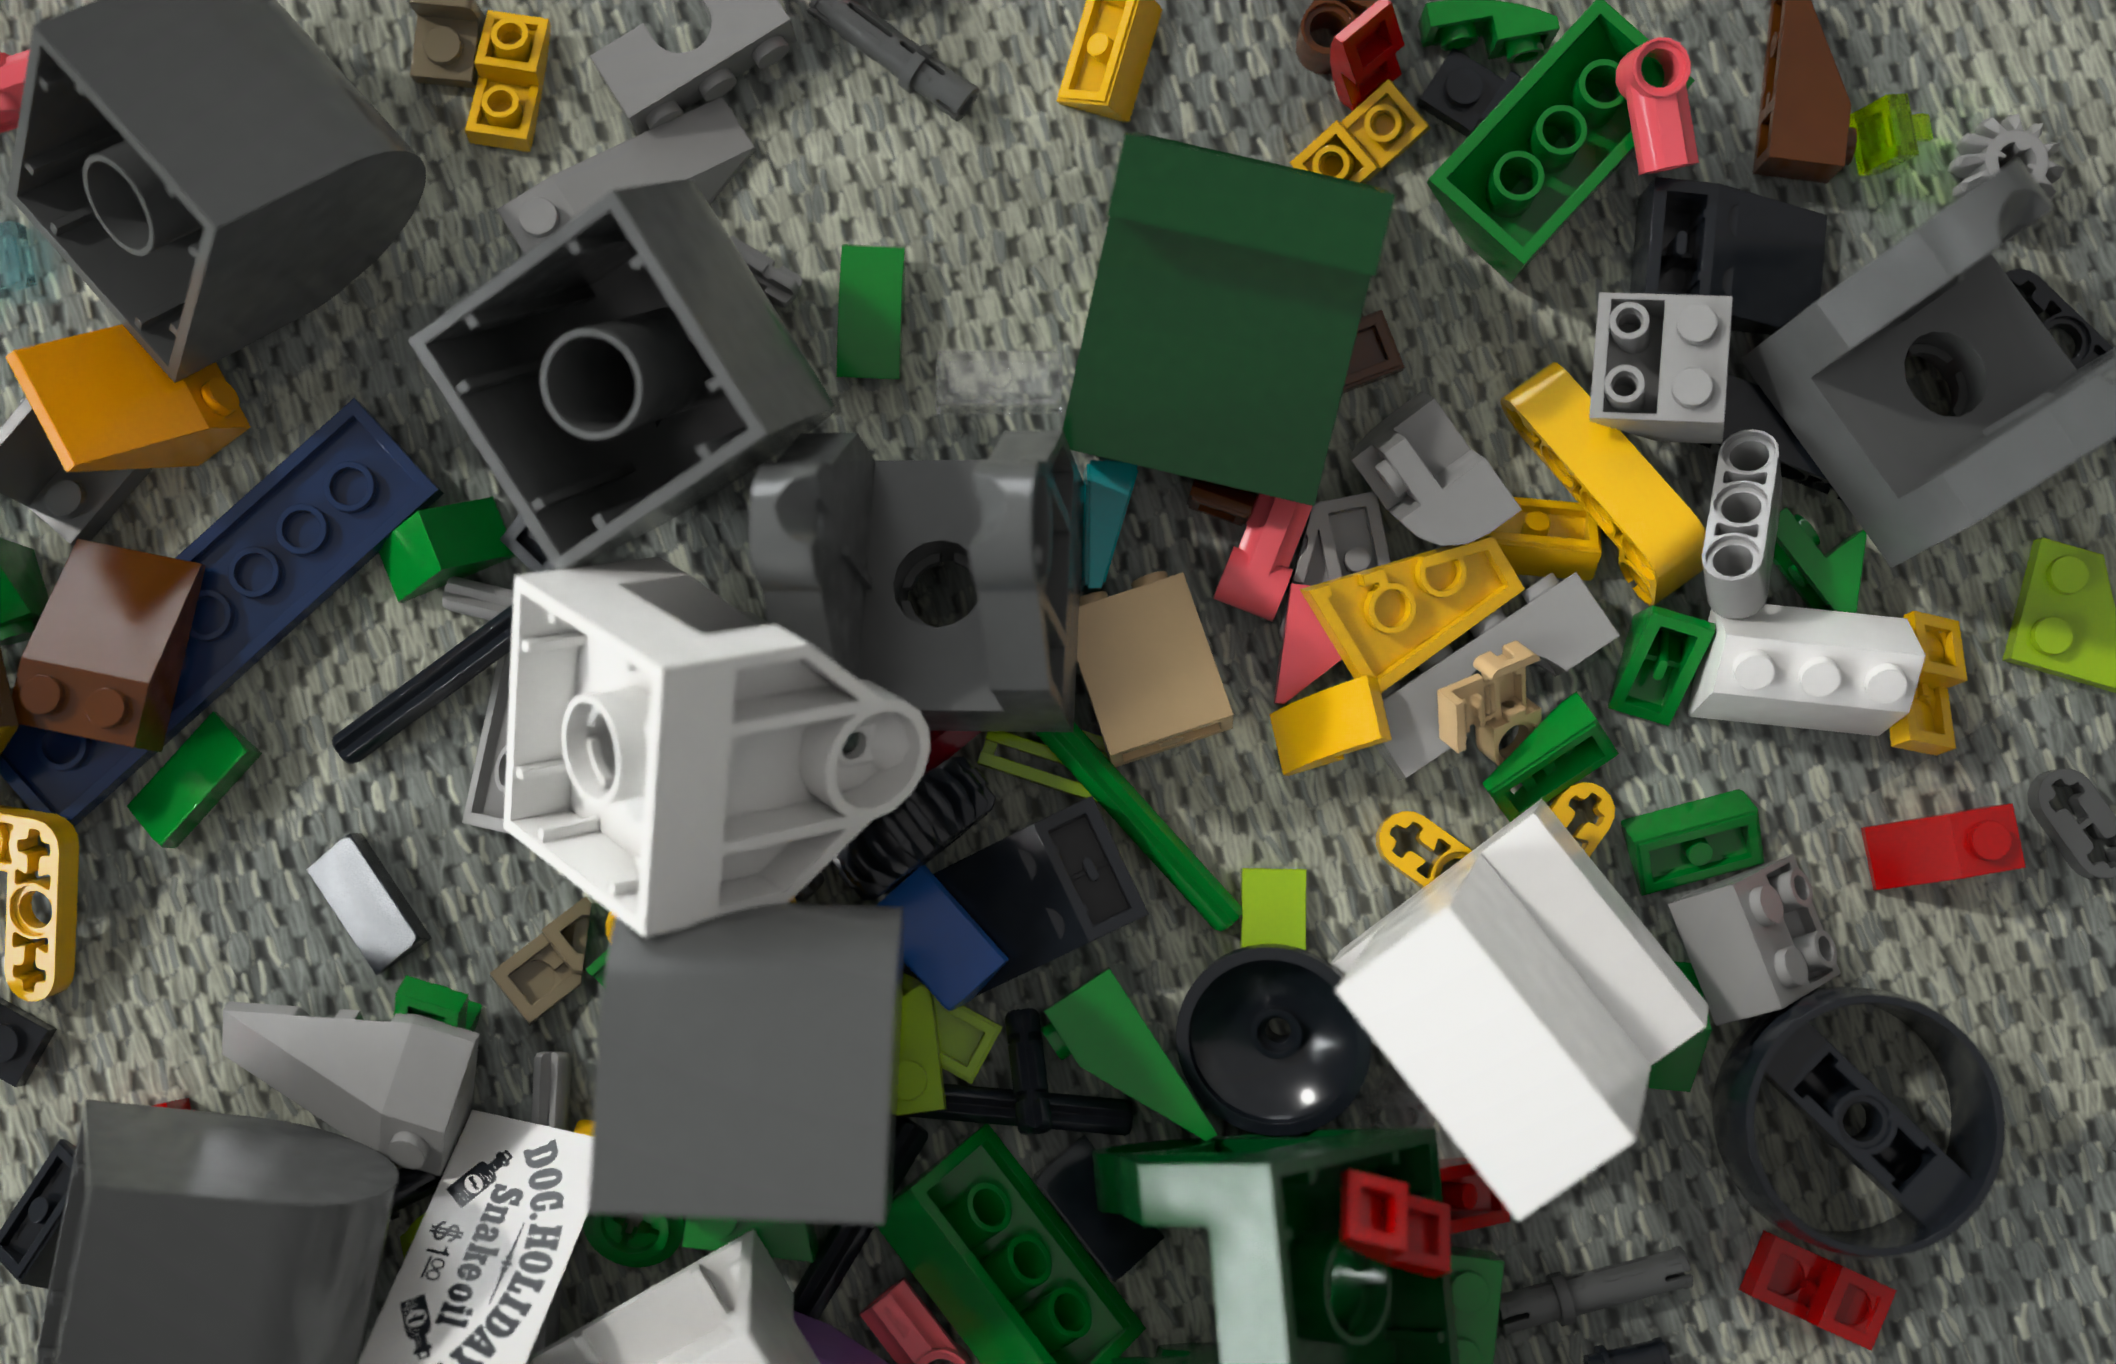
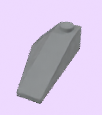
M721 96L548 177L501 206L497 211L524 254H526L615 189L690 179L696 182L710 205L756 149Z
M228 1002L223 1010L222 1054L348 1138L376 1150L403 1168L418 1169L441 1176L471 1114L480 1033L448 1025L418 1014L396 1013L392 1021L387 1022L364 1020L360 1010L340 1009L335 1018L310 1016L299 1006Z

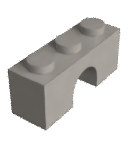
M701 0L712 23L708 37L696 49L684 53L665 50L655 42L643 23L590 55V58L634 130L640 135L683 115L684 112L682 110L703 97L706 101H711L725 95L735 86L737 82L736 77L755 65L759 68H766L780 61L789 52V45L797 39L791 20L779 1Z

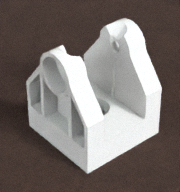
M660 557L519 574L514 577L503 828L643 937L686 928L698 922L745 908L789 903L873 819L894 811L912 794L925 772L930 753L929 727L920 710L869 680L856 679L811 644L776 624L768 625L767 621L752 612L738 611L691 575ZM858 732L859 740L855 749L843 755L842 747L849 735Z

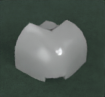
M1423 391L1375 426L1351 453V461L1385 508L1418 538L1441 546L1471 543L1491 533L1522 510L1487 459L1470 449L1436 399Z

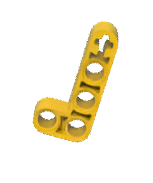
M1552 362L1502 397L1500 401L1502 409L1522 439L1618 547L1620 571L1628 583L1633 580L1636 582L1637 585L1632 589L1638 597L1649 606L1656 605L1703 571L1702 552L1706 530L1688 505L1620 430L1589 421L1591 397L1560 364Z

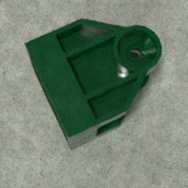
M1436 1128L1315 1129L1291 1136H1267L1252 1133L1215 1136L1207 1142L1201 1138L1134 1142L1107 1146L1092 1152L1097 1210L1105 1213H1119L1143 1226L1208 1227L1219 1342L1214 1343L1189 1342L1158 1345L1155 1357L1112 1358L1111 1364H1460L1451 1274L1447 1273L1437 1278H1431L1412 1273L1369 1258L1340 1241L1342 1172L1348 1169L1408 1183V1195L1443 1203ZM1330 1272H1331V1276H1332V1281H1331V1298L1329 1297V1277H1330Z

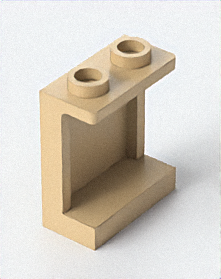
M1166 571L1153 572L1133 581L1131 584L1132 589L1109 597L1106 591H1097L1080 597L1077 663L1103 737L1108 759L1115 767L1233 729L1234 714L1183 572L1169 577Z

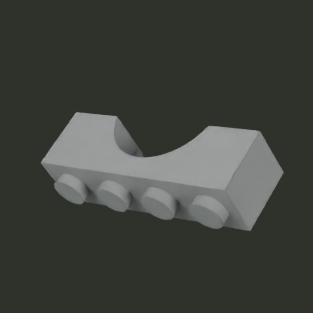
M1553 572L1520 593L1527 602V605L1508 617L1501 608L1497 609L1469 629L1475 638L1456 652L1452 650L1450 645H1447L1418 666L1422 673L1420 676L1403 687L1397 681L1381 693L1392 740L1374 746L1398 781L1409 777L1451 749L1450 746L1439 738L1437 690L1470 677L1477 670L1473 667V663L1479 655L1491 651L1499 656L1502 654L1503 645L1512 641H1519L1540 657V661L1533 663L1534 665L1539 666L1556 677L1620 636L1577 572L1561 582L1558 581Z

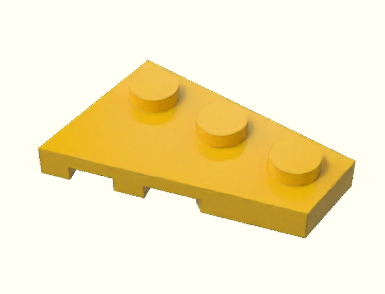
M1485 535L1468 544L1447 545L1299 590L1354 679L1365 675L1377 677L1382 693L1524 591L1525 588L1495 537Z

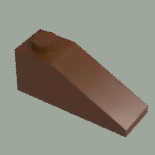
M1771 0L1753 174L1827 184L1845 165L1851 163L1855 153L1857 129L1849 127L1851 102L1812 1Z

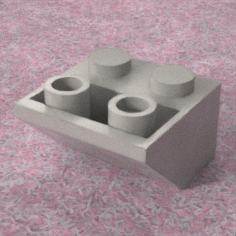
M1599 292L1589 421L1654 441L1722 444L1733 296Z
M1793 854L1699 888L1668 904L1716 1026L1783 1009L1841 974L1837 964L1836 946L1831 936L1822 927L1812 902L1813 891L1810 881L1799 870Z

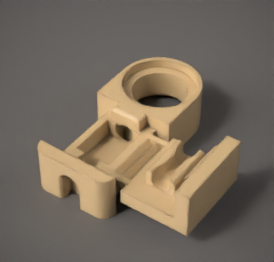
M1512 641L1503 645L1502 654L1499 656L1491 651L1479 655L1474 660L1473 667L1479 670L1481 675L1478 673L1437 690L1439 738L1457 753L1466 750L1467 733L1470 732V725L1474 724L1477 748L1499 766L1542 722L1541 708L1528 699L1526 695V666L1540 661V657L1519 641ZM1519 725L1514 741L1506 748L1499 750V743L1504 734L1510 728Z

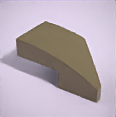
M586 896L544 927L538 937L489 973L493 981L529 1026L581 986L592 903Z

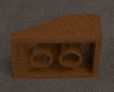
M77 539L21 656L12 693L18 724L162 752L206 565Z

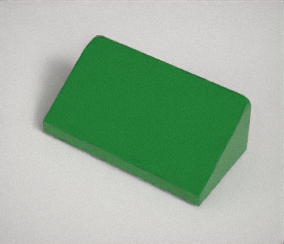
M213 711L127 805V808L151 838L162 848H177L262 753L223 717Z
M1740 789L1621 820L1626 847L1638 889L1642 896L1764 864L1758 809L1745 792Z

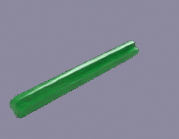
M1075 722L1073 732H1035L1213 929L1222 932L1238 920L1242 914V906Z

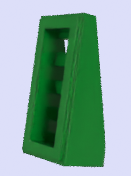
M1576 691L1562 701L1482 784L1509 822H1511L1540 799H1543L1545 803L1616 757L1619 753L1596 717ZM1522 783L1518 791L1513 794L1510 789Z

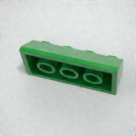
M1595 0L1427 181L1428 186L1463 241L1510 284L1635 150L1627 100L1619 93L1616 85V69L1620 60L1628 52L1650 40L1605 0ZM1644 57L1641 63V73L1644 80L1649 85L1660 88L1664 81L1662 65L1654 58ZM1689 76L1686 83L1687 90L1695 81L1691 76Z
M984 1124L896 1194L893 1197L892 1207L884 1224H875L981 1364H1111L1112 1358H1118L1146 1329L989 1124Z

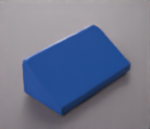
M925 865L920 866L876 905L904 908L903 961L948 1011H952L970 1002L1009 961L1008 957Z

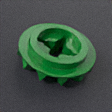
M588 1213L582 1227L588 1242L606 1259L627 1267H648L661 1263L677 1250L684 1235L685 1217L643 1215V1220L639 1223L638 1227L634 1226L632 1233L629 1234L625 1232L628 1223H626L627 1214Z

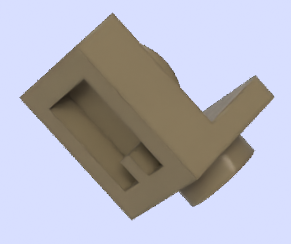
M410 0L409 4L417 14L410 70L411 78L415 83L476 89L478 73L474 61L486 18L476 1Z

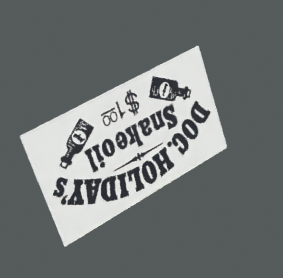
M472 1110L357 1364H526L588 1215L593 1136Z

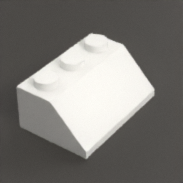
M1764 604L1754 615L1742 619H1729L1718 615L1711 608L1708 622L1716 624V632L1696 670L1687 710L1689 717L1880 736L1910 712L1925 653L1907 618Z

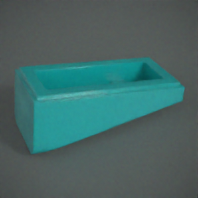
M1090 460L1089 464L1085 467L1083 472L1085 499L1081 592H1084V595L1100 591L1106 581L1138 474V465L1121 461Z

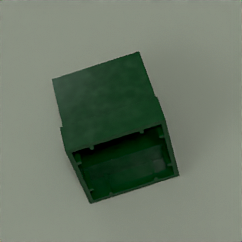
M1139 132L1125 133L1107 216L1110 217L1062 428L1070 450L1315 506L1371 276H1376L1396 194L1381 187Z

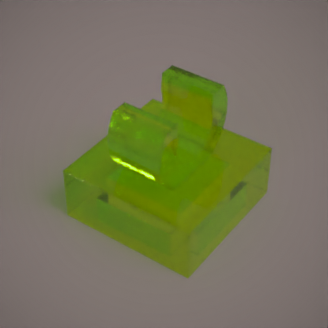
M1908 93L1886 94L1850 114L1849 127L1857 129V144L1854 154L1859 176L1882 174L1919 155L1917 142H1926L1934 139L1929 114L1912 115Z

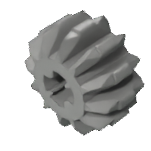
M2019 113L2009 115L2001 124L1993 117L1985 119L1976 126L1975 133H1967L1957 143L1956 150L1961 156L1956 157L1950 162L1947 172L1964 180L1953 188L1952 196H1963L1999 171L2000 168L2020 158L2048 198L2052 200L2056 190L2051 183L2062 177V172L2065 168L2050 161L2049 158L2058 152L2060 143H2042L2039 137L2042 134L2043 123H2034L2024 131Z

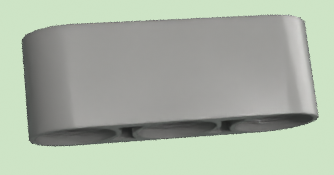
M1741 430L1730 435L1722 443L1718 454L1706 527L1702 562L1708 604L1715 613L1729 619H1742L1756 614L1764 606L1768 597L1783 489L1778 443L1773 436L1760 430Z

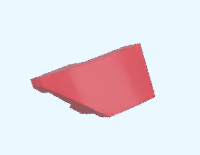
M1294 583L1289 585L1274 704H1285L1342 660L1299 590L1310 585Z

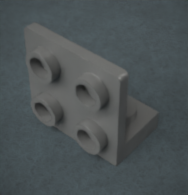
M25 394L21 399L20 406L0 428V493L30 508L73 546L77 539L91 541L153 469L66 472Z

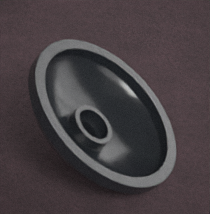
M1258 944L1243 947L1225 954L1210 964L1197 977L1187 992L1179 1011L1176 1026V1046L1179 1062L1196 1096L1214 1114L1231 1125L1248 1132L1267 1136H1291L1310 1132L1324 1126L1339 1116L1358 1095L1365 1081L1370 1066L1373 1044L1372 1036L1335 991L1345 976L1323 958L1309 951L1281 944ZM1274 1018H1281L1290 1025L1291 1032L1286 1035H1278L1271 1030L1269 1021Z

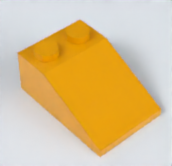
M122 324L17 349L5 357L66 472L199 466L251 428L239 406L240 401L236 391L226 382L216 362L174 383Z

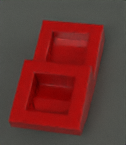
M1378 0L1334 36L1331 42L1330 65L1339 100L1352 111L1387 79L1393 82L1402 74L1395 53L1405 44L1391 1Z
M1348 1169L1342 1172L1340 1241L1351 1249L1376 1261L1412 1273L1437 1278L1451 1272L1450 1205L1408 1195V1183Z
M1763 1230L1739 1287L1740 1291L1871 1351L1897 1291Z

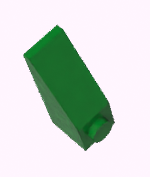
M1109 967L1044 1009L1050 1022L1043 1026L1041 1030L1061 1061L1072 1055L1078 1065L1084 1070L1206 1142L1218 1135Z

